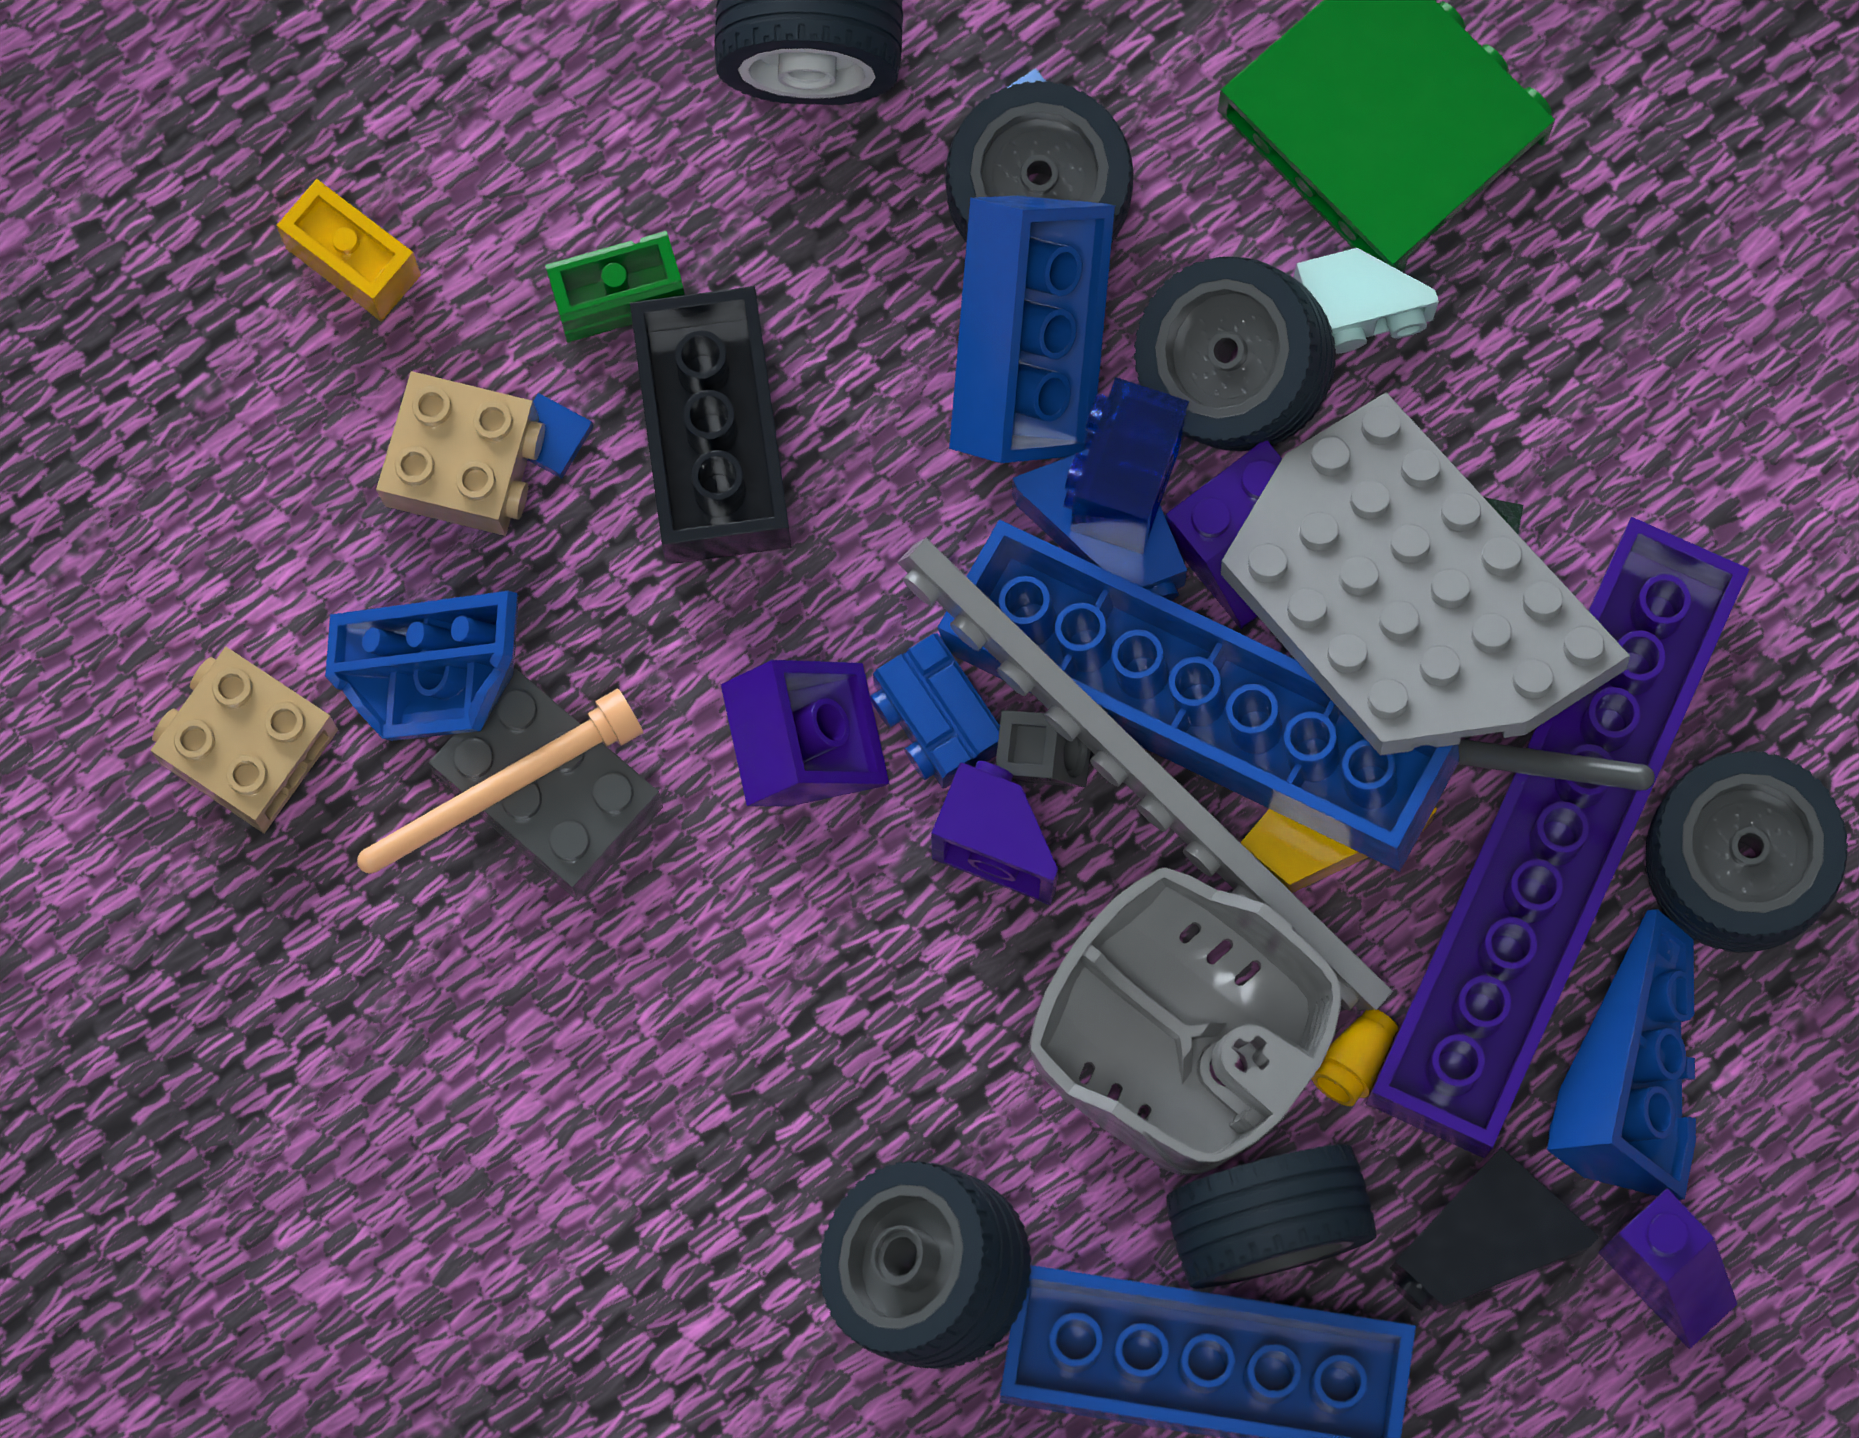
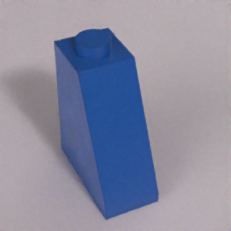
M1131 434L1012 478V496L1016 506L1063 550L1172 601L1178 597L1177 589L1185 586L1187 568Z

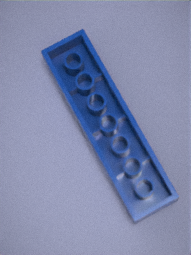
M1000 519L966 576L1141 747L1399 872L1460 762L1458 745L1444 747L1421 745L1408 752L1379 755L1297 660ZM946 611L938 625V630L951 654L1002 679L997 673L1001 663L984 647L976 651L963 642L950 627V623L954 618Z

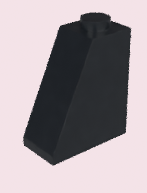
M1500 1147L1390 1267L1398 1276L1393 1285L1417 1309L1422 1311L1429 1305L1437 1313H1440L1580 1256L1595 1243L1599 1236L1505 1149Z

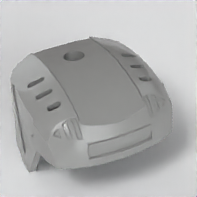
M1160 868L1139 879L1115 897L1074 943L1044 993L1034 1019L1029 1048L1036 1071L1068 1105L1072 1104L1102 1129L1135 1151L1151 1159L1161 1169L1178 1175L1195 1176L1210 1171L1241 1153L1282 1120L1321 1066L1335 1034L1340 1011L1341 987L1335 972L1327 961L1296 933L1294 927L1267 904L1216 890L1190 875L1168 868ZM1196 924L1199 928L1198 933L1187 943L1181 942L1179 938L1180 933L1189 925ZM1227 940L1230 942V950L1216 963L1210 964L1207 962V955L1222 941ZM1251 962H1256L1259 965L1258 972L1242 986L1237 985L1235 977ZM1238 1058L1244 1067L1243 1072L1235 1066ZM1211 1059H1212V1067H1213V1070H1214V1073H1215L1216 1077H1217L1226 1087H1224V1086L1218 1084V1083L1212 1078L1211 1073H1210V1061H1211ZM1090 1063L1093 1066V1072L1088 1083L1082 1084L1079 1076L1084 1064ZM1113 1084L1118 1085L1121 1089L1117 1101L1107 1097ZM1141 1106L1149 1108L1150 1112L1146 1120L1137 1115Z

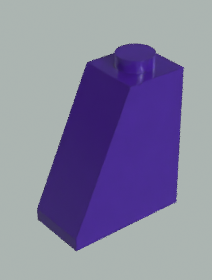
M1668 1188L1598 1252L1688 1349H1691L1738 1304L1715 1238Z

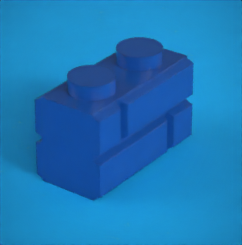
M938 633L928 636L909 648L906 653L898 655L873 673V683L877 692L869 696L870 700L884 723L889 728L899 723L912 742L904 750L923 780L934 775L942 789L952 784L960 762L975 767L977 761L988 762L997 756L1000 725Z

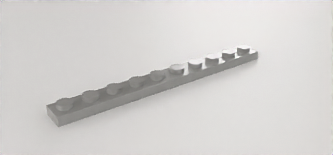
M925 538L915 543L897 563L908 573L903 578L906 586L919 599L930 606L937 601L954 618L950 623V627L969 647L976 651L984 647L1001 663L997 673L1013 690L1022 696H1026L1031 692L1048 709L1043 716L1057 733L1071 742L1077 737L1095 754L1090 759L1092 766L1111 784L1119 787L1124 782L1141 799L1136 807L1151 824L1163 832L1170 827L1188 845L1183 849V853L1194 866L1210 877L1216 872L1234 889L1231 892L1232 894L1267 904L1294 927L1296 933L1327 961L1335 972L1341 987V1007L1348 1011L1354 1006L1358 1010H1377L1393 991L943 553Z

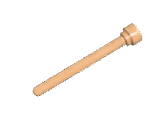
M617 688L596 700L597 708L587 713L588 721L365 848L359 853L357 858L359 868L368 874L376 873L601 742L606 747L616 741L622 746L643 734L644 732L623 694Z

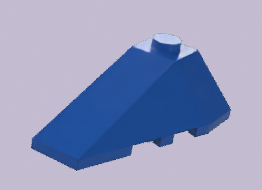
M1658 909L1646 911L1559 1089L1553 1120L1549 1127L1547 1151L1583 1178L1654 1196H1659L1668 1188L1678 1200H1685L1696 1143V1118L1682 1117V1080H1695V1058L1686 1057L1685 1045L1681 1038V1022L1688 1021L1694 1016V939Z

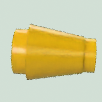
M1365 1010L1360 1017L1330 1044L1321 1066L1311 1078L1315 1086L1327 1097L1344 1106H1354L1359 1098H1367L1391 1047L1393 1038L1399 1030L1397 1024L1388 1015L1379 1010Z

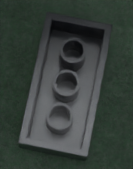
M755 286L630 303L661 542L666 565L791 548Z

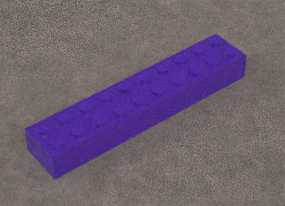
M1634 517L1630 518L1588 609L1630 655L1627 669L1535 728L1526 748L1644 764L1653 770L1655 775L1654 783L1649 789L1639 791L1514 773L1369 1094L1366 1105L1482 1158H1485L1491 1151L1750 570L1749 568Z

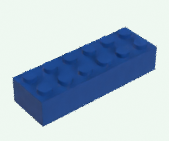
M1030 1265L1031 1275L1029 1276L1030 1285L1026 1292L1027 1297L1023 1301V1308L1021 1312L1019 1311L1016 1322L1011 1325L999 1403L1218 1438H1401L1415 1325Z

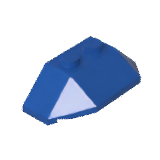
M501 591L330 614L325 677L336 689L344 692L355 710L382 739L394 741L481 731L513 676L518 618L517 593Z

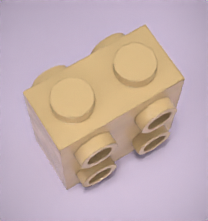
M411 371L376 491L385 507L506 536L511 518L519 520L524 511L528 495V483L522 482L527 460H537L545 435V424L538 422L539 416L532 400Z
M225 646L217 659L209 657L198 668L190 683V689L193 692L178 711L173 708L161 719L152 736V740L156 743L150 751L162 766L265 834L335 736L338 729L329 714Z

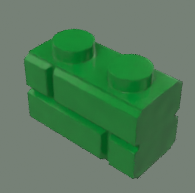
M667 231L642 237L640 243L637 244L631 240L545 265L567 343L632 325L630 303L685 295Z

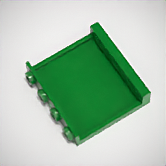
M1322 0L1220 90L1217 111L1353 249L1359 248L1399 271L1406 267L1411 253L1536 142L1543 146L1549 140L1555 119L1551 116L1552 110L1545 98L1531 87L1524 89L1508 73V65L1501 54L1488 44L1481 46L1465 30V22L1456 9L1447 2L1441 1L1438 3L1436 0Z

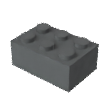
M515 668L511 680L482 730L454 734L428 763L436 779L457 796L581 724ZM601 742L477 815L576 901H579L661 811L663 804L659 791Z

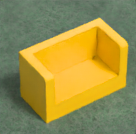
M318 179L311 184L276 225L285 248L381 322L421 276L413 251Z

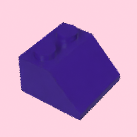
M1268 441L1260 442L1166 513L1165 516L1182 558L1241 630L1258 618V616L1221 575L1222 559L1282 460Z
M770 660L721 684L747 806L790 807L879 788L889 784L863 663Z
M977 761L976 766L972 767L960 762L931 832L932 859L1051 906L1056 894L1058 867L1022 786L1011 782L1013 774L998 765Z

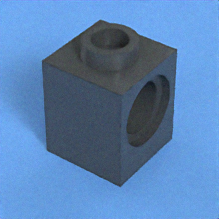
M1002 710L996 765L1013 774L1012 779L1026 783L1086 787L1090 749L1077 737L1072 742L1062 737L1045 720L1043 716L1045 713Z

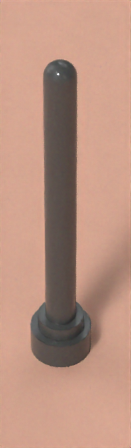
M1461 739L1460 744H1458L1459 765L1639 791L1649 789L1655 780L1653 770L1644 764Z

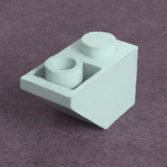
M1359 248L1296 264L1294 278L1311 292L1324 310L1333 331L1331 333L1335 340L1336 354L1358 349L1367 343L1366 337L1390 332L1392 338H1403L1417 334L1427 327L1426 322L1433 320L1439 303L1436 291L1433 288Z

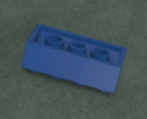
M1026 196L970 198L949 449L998 463L1069 457L1093 448L1115 205Z

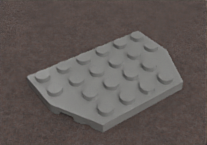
M1387 392L1284 455L1222 559L1221 575L1379 755L1408 752L1421 745L1434 747L1460 744L1461 737L1502 732L1503 738L1526 735L1625 671L1628 666L1630 655Z

